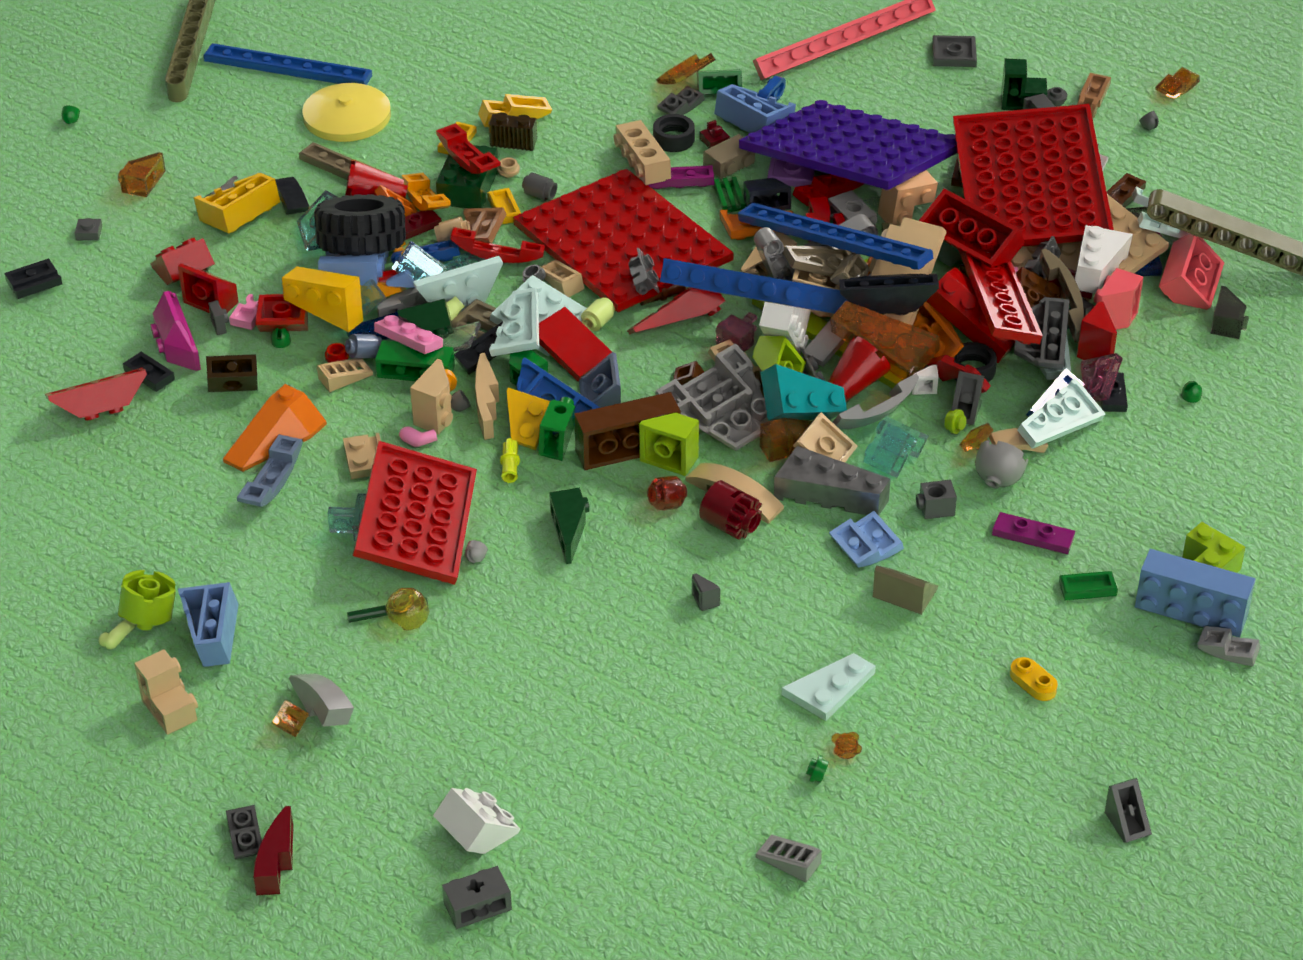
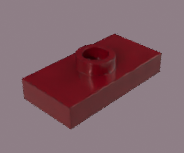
M433 210L419 211L406 216L405 240L434 229L435 226L442 222V219Z

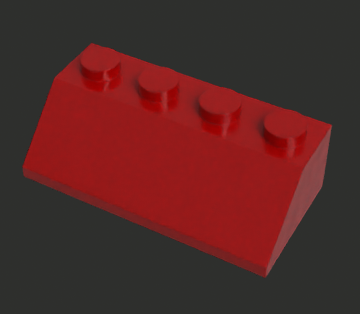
M945 188L919 219L921 222L943 227L946 230L943 241L990 267L1010 262L1025 244L1020 228Z
M955 267L938 281L939 289L927 302L972 342L982 343L992 348L996 353L997 363H999L1015 346V340H998L991 335L970 279Z

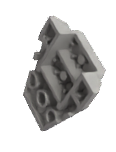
M736 343L716 355L713 368L684 385H681L677 379H674L655 392L656 395L671 392L682 415L699 420V429L735 451L776 427L775 421H768L765 398H763L760 390V382L753 373L752 362Z

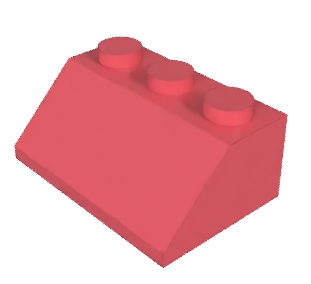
M1188 234L1173 242L1159 288L1173 303L1207 310L1211 308L1224 261L1203 238Z

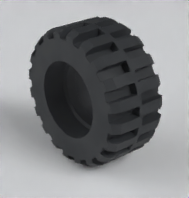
M372 194L346 195L324 200L314 210L316 243L325 252L329 251L332 254L352 256L381 254L401 247L406 239L405 208L398 199L395 200L393 197L375 196Z

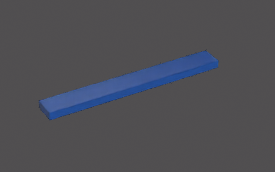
M214 43L210 45L204 54L205 62L336 84L359 83L367 85L372 78V70Z

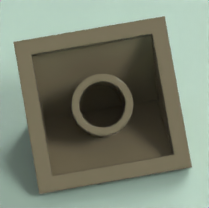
M876 565L873 597L922 615L936 593L938 585L891 568Z

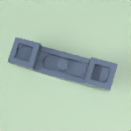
M279 434L269 448V459L253 483L247 481L237 496V501L259 507L271 502L280 492L294 468L303 444L302 439Z

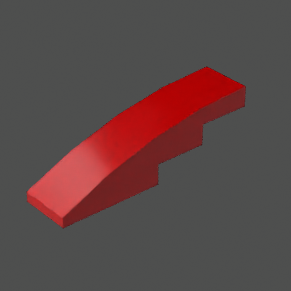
M832 174L814 176L811 185L795 187L793 196L806 206H809V198L827 196L828 199L864 185V183Z

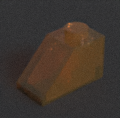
M157 152L128 161L118 174L122 193L147 197L166 171L163 153Z

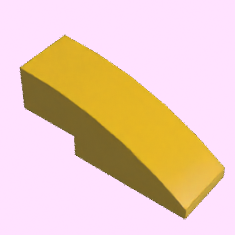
M505 94L503 101L482 100L478 115L484 127H489L492 114L503 112L510 116L528 115L530 118L539 119L551 114L552 108L544 97Z

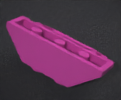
M165 291L153 312L154 324H150L153 338H158L156 339L159 353H164L166 361L195 371L201 370L198 350L177 295L171 291Z

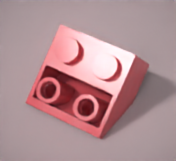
M1116 268L1111 276L1108 275L1106 277L1103 288L1098 289L1094 296V303L1097 304L1104 301L1116 330L1129 327L1137 316L1143 284V276Z

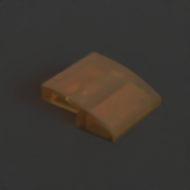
M712 53L702 59H699L694 54L665 72L656 80L660 84L667 85L679 83L716 59Z

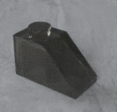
M1221 286L1210 334L1239 339L1241 330H1247L1249 316H1245L1246 305L1226 286Z

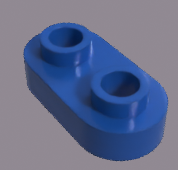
M774 76L772 79H769L767 85L762 90H759L757 96L768 100L772 96L777 98V102L785 90V78Z

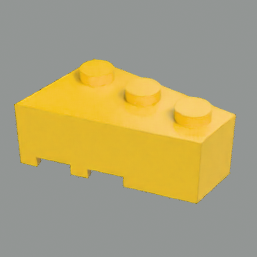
M257 173L234 182V187L223 191L221 188L214 189V194L202 198L201 195L193 197L199 221L228 234L235 232L245 223L253 221L255 217L271 210L273 206L280 203L275 178L263 173Z

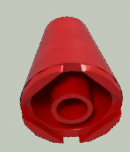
M351 159L345 196L358 194L377 196L375 190L382 185L406 198L408 185L404 184L403 179Z
M858 336L850 340L828 380L829 383L844 388L846 402L883 377L891 369L890 363L883 355L880 359L875 353L878 349L867 340Z

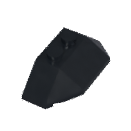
M895 274L839 279L840 294L865 315L879 317L884 314L906 315L916 312L939 289L937 274Z

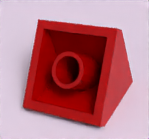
M283 294L259 295L255 322L260 332H272L275 328H285L288 331H308V312L284 300Z
M1104 301L1098 302L1082 319L1077 358L1105 370H1112L1117 331Z

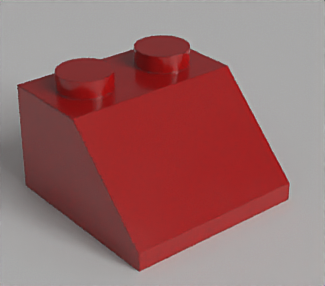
M182 263L178 265L183 303L210 313L209 302L218 300L221 309H226L227 313L239 303L235 283Z

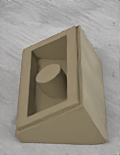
M853 252L842 259L830 280L839 285V279L867 276L869 266L860 254Z

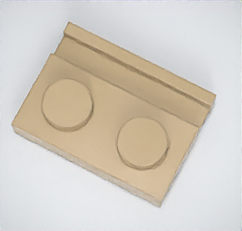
M375 433L376 436L373 437L361 435L343 438L351 479L370 477L378 441H381L379 433Z

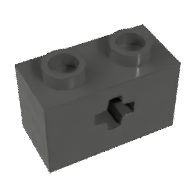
M498 866L480 870L475 874L454 879L442 885L443 902L456 930L512 910L511 891Z

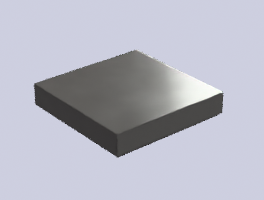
M933 36V66L977 67L975 36Z

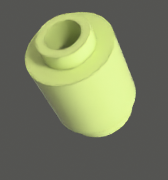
M608 298L596 299L581 314L582 323L589 330H600L613 317L615 311L614 304Z

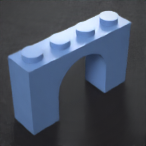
M327 251L326 256H320L318 270L360 277V285H377L379 277H383L388 251L381 254L375 253L359 256L332 254Z

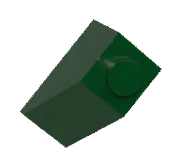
M445 299L398 310L401 320L413 323L423 330L431 331L443 339L447 338L449 334L454 333L449 308Z

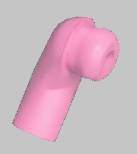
M407 426L403 427L399 432L401 440L413 447H420L437 441V434L434 429L422 433Z

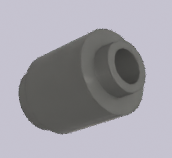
M533 172L526 175L522 182L525 194L544 201L547 199L552 200L558 188L557 183L553 179Z

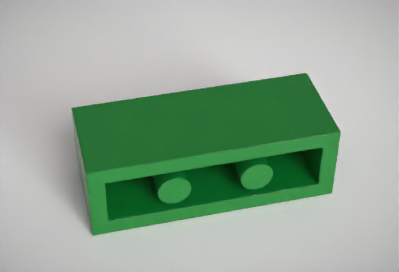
M382 340L375 358L377 378L416 382L437 359L442 360L444 369L453 372L455 368L454 347L443 346L435 351L423 354L399 342Z

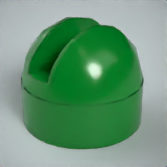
M63 106L61 113L63 121L67 124L77 122L80 110L75 106Z
M275 328L271 333L272 345L276 348L289 346L291 343L289 331L285 328Z
M1189 381L1184 385L1181 396L1187 402H1198L1202 397V387L1196 381Z

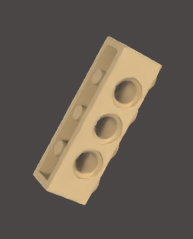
M641 120L616 125V134L613 136L615 146L620 148L622 156L627 158L629 166L634 168L637 177L641 178L645 185L671 179L669 157Z

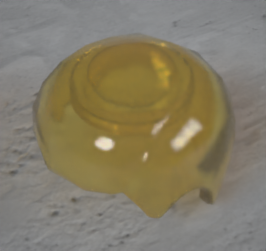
M411 587L397 589L389 596L385 605L387 616L391 622L398 624L404 630L419 628L427 621L430 612L423 594Z

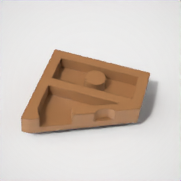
M504 207L463 210L470 230L477 231L475 240L487 243L493 242L507 215Z

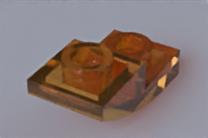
M1181 67L1173 76L1168 74L1155 87V90L1174 99L1184 95L1200 82V75Z

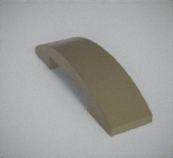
M1042 249L1039 262L1047 280L1058 279L1066 299H1069L1071 310H1068L1067 325L1074 341L1077 342L1080 337L1081 322L1084 318L1080 290L1065 264L1049 250Z

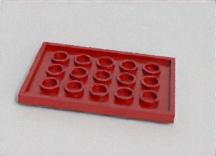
M378 441L352 556L455 585L460 568L477 469Z

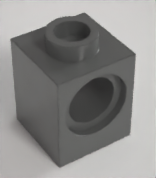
M951 480L920 483V494H916V505L918 509L922 510L924 519L955 516L957 496Z

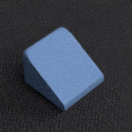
M407 269L388 278L386 281L387 286L415 288L413 284L414 279Z

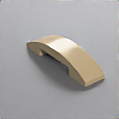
M701 463L686 476L688 483L704 491H707L715 482L723 480L757 498L762 503L759 509L762 511L761 520L768 524L784 510V505L765 487L732 468L713 463Z

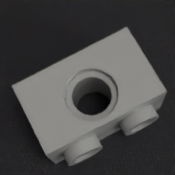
M852 190L828 198L830 220L832 222L833 214L843 213L845 221L855 215L863 214L876 227V213Z

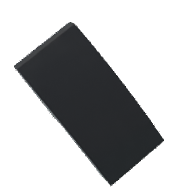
M294 177L275 179L279 198L286 215L308 212L310 206L297 180Z

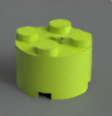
M145 570L132 571L124 576L121 584L118 616L137 624V628L141 630H151L153 626L171 621L176 594L175 581L168 575L154 571L153 575L144 574Z

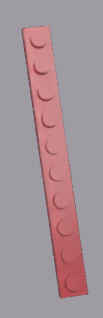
M904 0L753 60L760 80H764L936 11L932 0Z

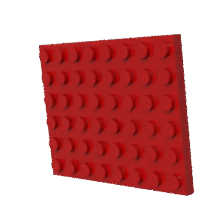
M1090 104L953 116L964 199L1020 228L1025 241L1023 246L1039 245L1040 242L1049 241L1052 236L1055 237L1057 244L1081 242L1085 225L1114 230Z
M627 168L513 217V223L518 229L535 243L545 245L544 251L554 259L581 273L583 283L600 298L604 297L611 300L617 312L656 296L662 292L663 288L666 287L668 289L674 285L660 282L664 258L716 268L734 260V252L650 186L645 185L641 179ZM637 248L644 255L649 254L655 264L652 268L659 278L657 282L659 293L652 288L642 295L635 289L634 278L631 275L628 264L631 258L638 256Z

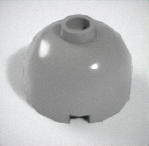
M991 440L982 442L975 460L979 476L992 488L1007 487L1017 483L1024 474L1028 464V458L1026 460L1022 458L1024 453L1015 446L1002 441H998L996 445L989 444Z

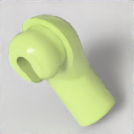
M124 619L110 633H102L99 638V644L108 650L116 648L135 628L136 624Z

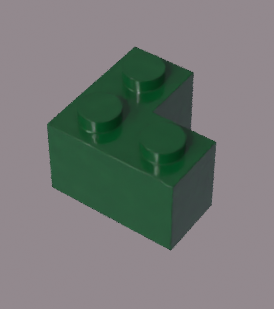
M1004 58L1001 110H1023L1024 98L1043 93L1047 97V78L1027 77V59Z

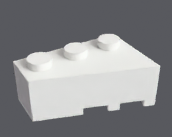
M1085 225L1075 281L1080 291L1096 293L1098 289L1103 287L1106 277L1110 276L1116 268H1119L1122 260L1125 261L1127 259L1133 234L1103 229L1099 226Z

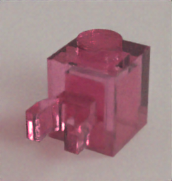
M749 312L742 320L731 314L724 321H721L716 326V345L731 339L733 344L736 343L743 352L747 351L754 345V332L757 330V326L752 323L757 320V316Z

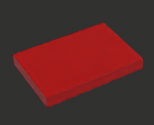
M563 307L539 323V344L578 382L579 379L612 353L566 307Z

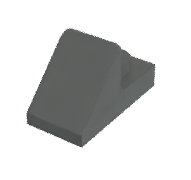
M959 371L951 410H962L966 417V424L975 425L982 403L980 397L985 376Z

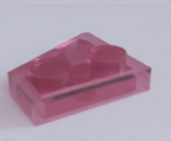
M1117 353L1081 361L1082 382L1085 384L1083 387L1095 402L1107 400L1110 397L1123 360Z

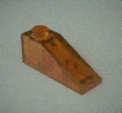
M780 418L760 424V448L769 462L789 457L795 449L793 444L812 421Z

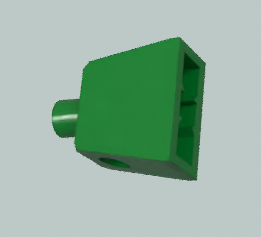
M561 397L559 401H550L540 424L538 455L563 461L574 428L575 406L571 398ZM553 431L559 433L557 437L553 435Z

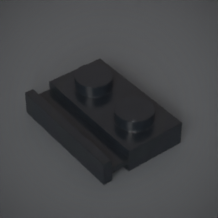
M49 258L4 273L6 282L13 293L16 294L17 299L62 285L61 276L58 275L56 268Z

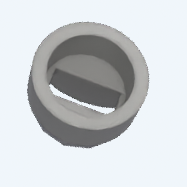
M471 540L465 549V556L471 563L481 562L485 558L488 548L480 541Z

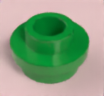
M819 755L817 760L812 758L807 768L806 774L810 775L809 781L812 783L814 780L821 783L829 761L824 760L822 755Z

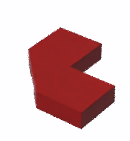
M949 355L934 357L927 364L928 366L937 365L938 377L942 381L958 379L959 371L981 375L975 367L968 364L965 367L954 362L955 358ZM985 378L981 393L987 392L991 387Z

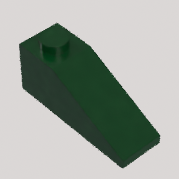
M580 487L549 492L550 512L566 564L572 563L586 524V513L590 511L588 498L582 496Z

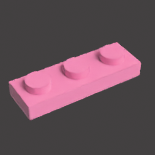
M389 315L374 323L375 332L423 354L443 347V338L433 334L431 331L423 330L413 323L403 321L397 316Z

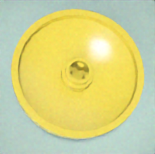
M342 83L322 88L313 93L305 101L302 114L306 128L315 136L330 141L350 142L371 137L385 128L391 117L389 99L380 90L365 84Z

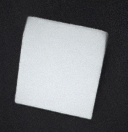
M931 365L916 372L919 379L912 390V395L937 394L939 376L937 365Z

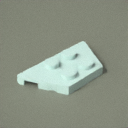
M499 256L415 280L413 284L428 303L445 299L448 302L456 296L465 306L461 310L463 311L476 299L484 303L486 302L503 265V261Z

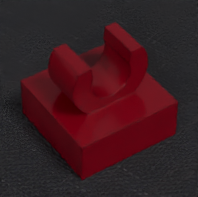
M716 120L707 122V129L700 131V140L708 148L730 139V136L723 130L722 126L717 125Z

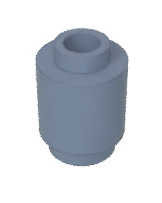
M351 334L345 342V350L351 358L374 359L377 356L382 338L377 337L375 334Z

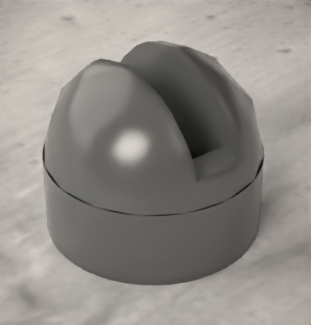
M1151 111L1144 115L1139 122L1145 129L1152 130L1157 128L1159 119L1155 111Z
M458 390L452 395L451 408L453 410L461 412L471 406L462 390Z

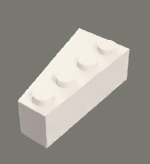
M765 302L759 326L764 336H786L801 355L802 349L806 348L808 342V335L805 334L811 310Z

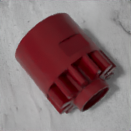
M720 480L715 482L703 497L699 516L701 520L738 540L741 538L745 539L747 533H753L760 524L762 511L759 509L762 503L757 498Z

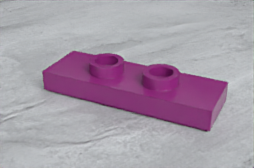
M999 512L992 531L993 536L1064 554H1069L1076 533L1075 530Z

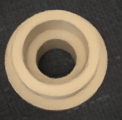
M506 157L500 160L501 166L497 167L500 175L511 178L519 173L520 166L516 159Z

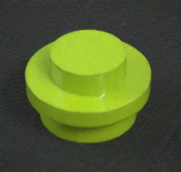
M960 409L950 410L945 417V428L952 434H958L966 426V417Z

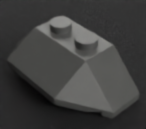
M1044 297L1039 301V304L1031 307L1043 335L1040 344L1031 343L1027 345L1015 340L1014 354L1037 368L1063 370L1069 299Z

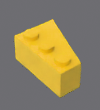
M298 266L282 277L284 300L347 332H350L363 322L360 277Z

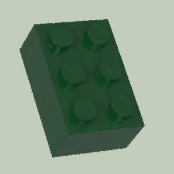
M474 145L483 154L490 152L498 159L497 148ZM448 154L436 181L437 194H444L451 201V207L483 208L487 199V192L490 191L498 172L497 167L480 174H474L460 166Z

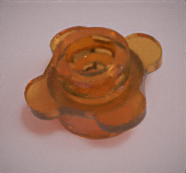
M856 732L835 733L832 735L831 741L835 743L834 753L843 759H850L860 754L862 747L858 744L859 735Z

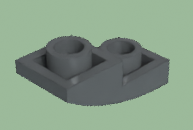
M687 85L677 95L670 93L657 108L666 114L684 115L696 108L705 99L703 93Z
M255 805L226 810L235 859L257 855L262 839Z

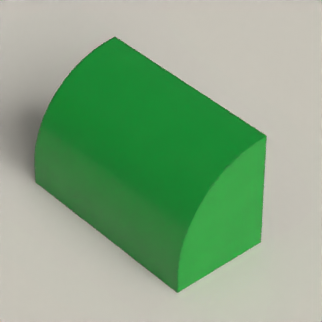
M742 70L696 71L698 91L703 94H717L718 90L731 84L742 87Z

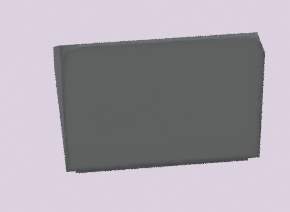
M697 573L692 574V595L699 608L704 611L720 606V587Z

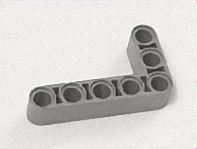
M863 214L855 215L840 224V226L878 235V229ZM761 228L756 232L754 242L768 276L792 281L795 269L791 268L783 255L785 248L783 243L770 228ZM810 241L809 243L805 244L804 246H829V245H822V244H819L818 242Z

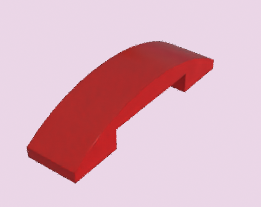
M456 123L436 130V134L447 152L467 171L480 174L501 166V162L490 152L483 154L467 139V132Z
M453 227L450 239L456 245L483 259L499 256L503 263H523L543 258L545 245L522 241L521 248L518 249L475 240L477 231Z

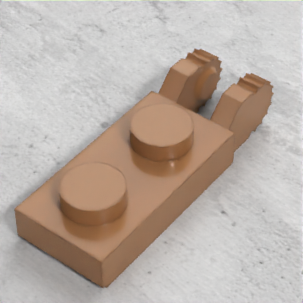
M1090 73L1083 86L1077 105L1090 104L1092 118L1095 117L1098 107L1100 108L1111 84V77Z

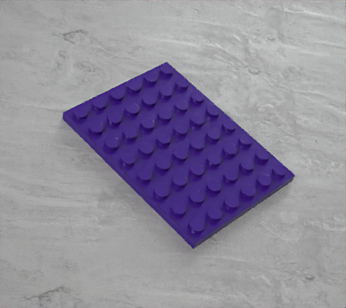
M817 100L814 104L803 107L795 113H790L787 117L778 119L775 123L768 126H763L762 129L749 133L748 136L739 140L740 149L885 190L892 189L957 153L954 134L938 133V130L923 129L916 124L908 125L901 123L897 119L889 120L882 118L878 114H866L863 110L847 109L844 105L828 104L825 100Z

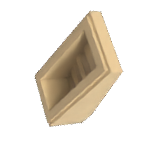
M555 259L541 266L546 272L545 280L554 289L567 297H571L584 290L582 274Z
M362 358L325 363L317 366L318 379L329 392L373 375V371Z

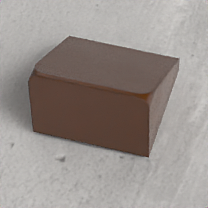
M693 361L677 367L673 380L677 379L681 385H684L704 373V370L697 361Z

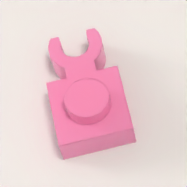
M249 294L246 297V304L239 303L229 317L230 325L250 330L256 325L258 301H254L253 294Z

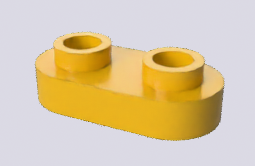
M1020 657L1011 663V679L1033 698L1040 701H1049L1056 696L1057 680L1034 660Z

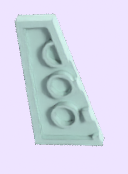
M1075 377L1057 395L1049 399L1042 408L1035 411L1021 423L1017 431L1033 449L1101 421L1105 416V412Z

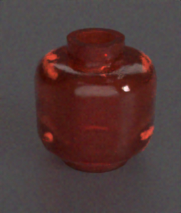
M677 476L657 477L648 487L647 497L650 504L657 510L677 509L683 505L687 497V488Z

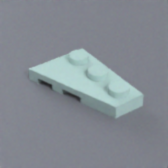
M537 288L513 291L504 312L505 318L502 326H499L497 329L496 341L494 344H491L489 349L492 357L539 348V294Z

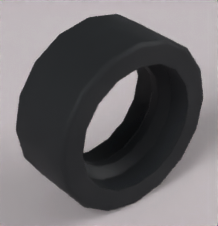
M667 114L659 117L654 122L653 137L663 151L681 152L690 148L695 142V125L685 115ZM678 131L682 132V134L670 135L665 134V132Z
M963 343L964 347L954 357V362L964 367L965 365L961 364L963 361L975 360L982 362L985 366L976 369L990 382L996 374V353L992 348L982 343Z

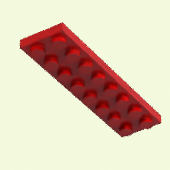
M959 250L991 335L1003 341L1011 339L1027 345L1031 343L1040 344L1043 335L1012 262L990 267Z

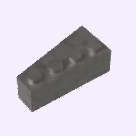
M799 446L794 449L774 477V496L781 501L785 497L795 499V503L806 505L807 501L821 503L822 508L828 509L839 506L844 507L846 512L864 515L875 511L878 516L889 502L890 478Z

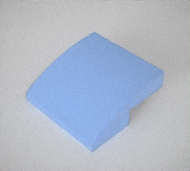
M875 511L869 513L856 523L850 518L829 532L834 541L858 568L882 561L904 549L902 541Z

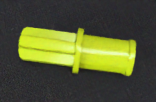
M507 438L506 442L503 443V454L500 457L502 465L501 477L507 483L515 482L518 479L517 466L520 463L518 442L511 438Z

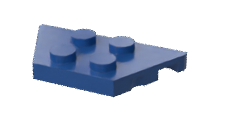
M524 357L522 359L520 376L517 381L518 391L548 401H559L561 397H569L574 401L575 413L600 408Z

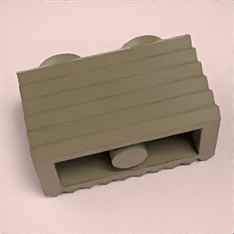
M738 134L703 151V166L712 165L714 174L723 179L727 175L734 174L737 170L740 171L741 168L743 169L754 164L755 153L739 148V140L743 136Z

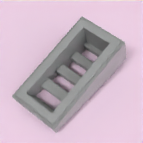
M770 835L756 853V858L804 882H807L819 867L822 857V850L775 835ZM772 846L777 847L773 853L768 852ZM782 851H785L786 853L783 856L779 855Z

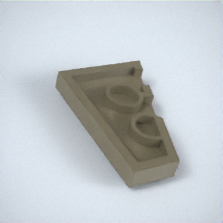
M785 246L783 255L791 268L832 277L842 259L851 254L850 251L829 246Z

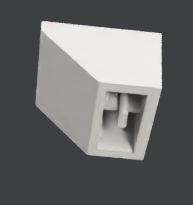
M451 788L433 815L469 852L486 854L517 835L521 830L513 821L514 817L496 804L497 800L494 796L484 791L477 793L468 788L464 790Z

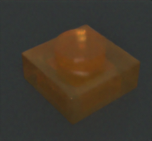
M989 423L972 429L959 445L965 452L974 448L979 450L981 443L988 440L987 438L994 430Z
M285 700L271 724L296 737L309 714Z

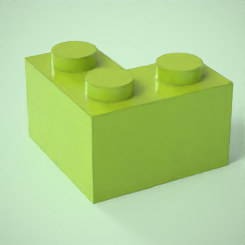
M1201 521L1186 535L1182 558L1238 573L1242 568L1246 547Z

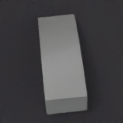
M315 673L290 675L289 680L309 716H317L322 726L347 725L349 723L354 707L335 683Z

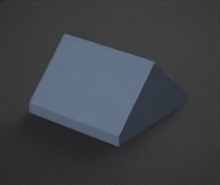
M614 352L610 353L579 379L580 394L600 408L621 403L617 355Z

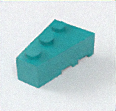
M778 364L760 372L768 421L814 420L820 412L828 419H833L847 410L844 388Z

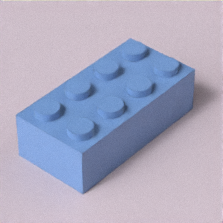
M1149 549L1140 573L1135 608L1201 627L1231 629L1232 636L1240 638L1248 617L1256 578Z

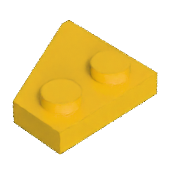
M507 388L511 439L516 440L518 445L536 450L539 444L540 424L550 401Z

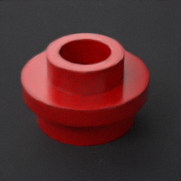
M330 344L325 351V360L328 363L349 359V354L346 352L344 344Z

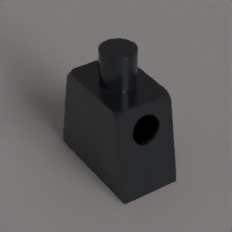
M776 178L744 181L743 190L746 207L751 203H756L779 210L791 209V186Z

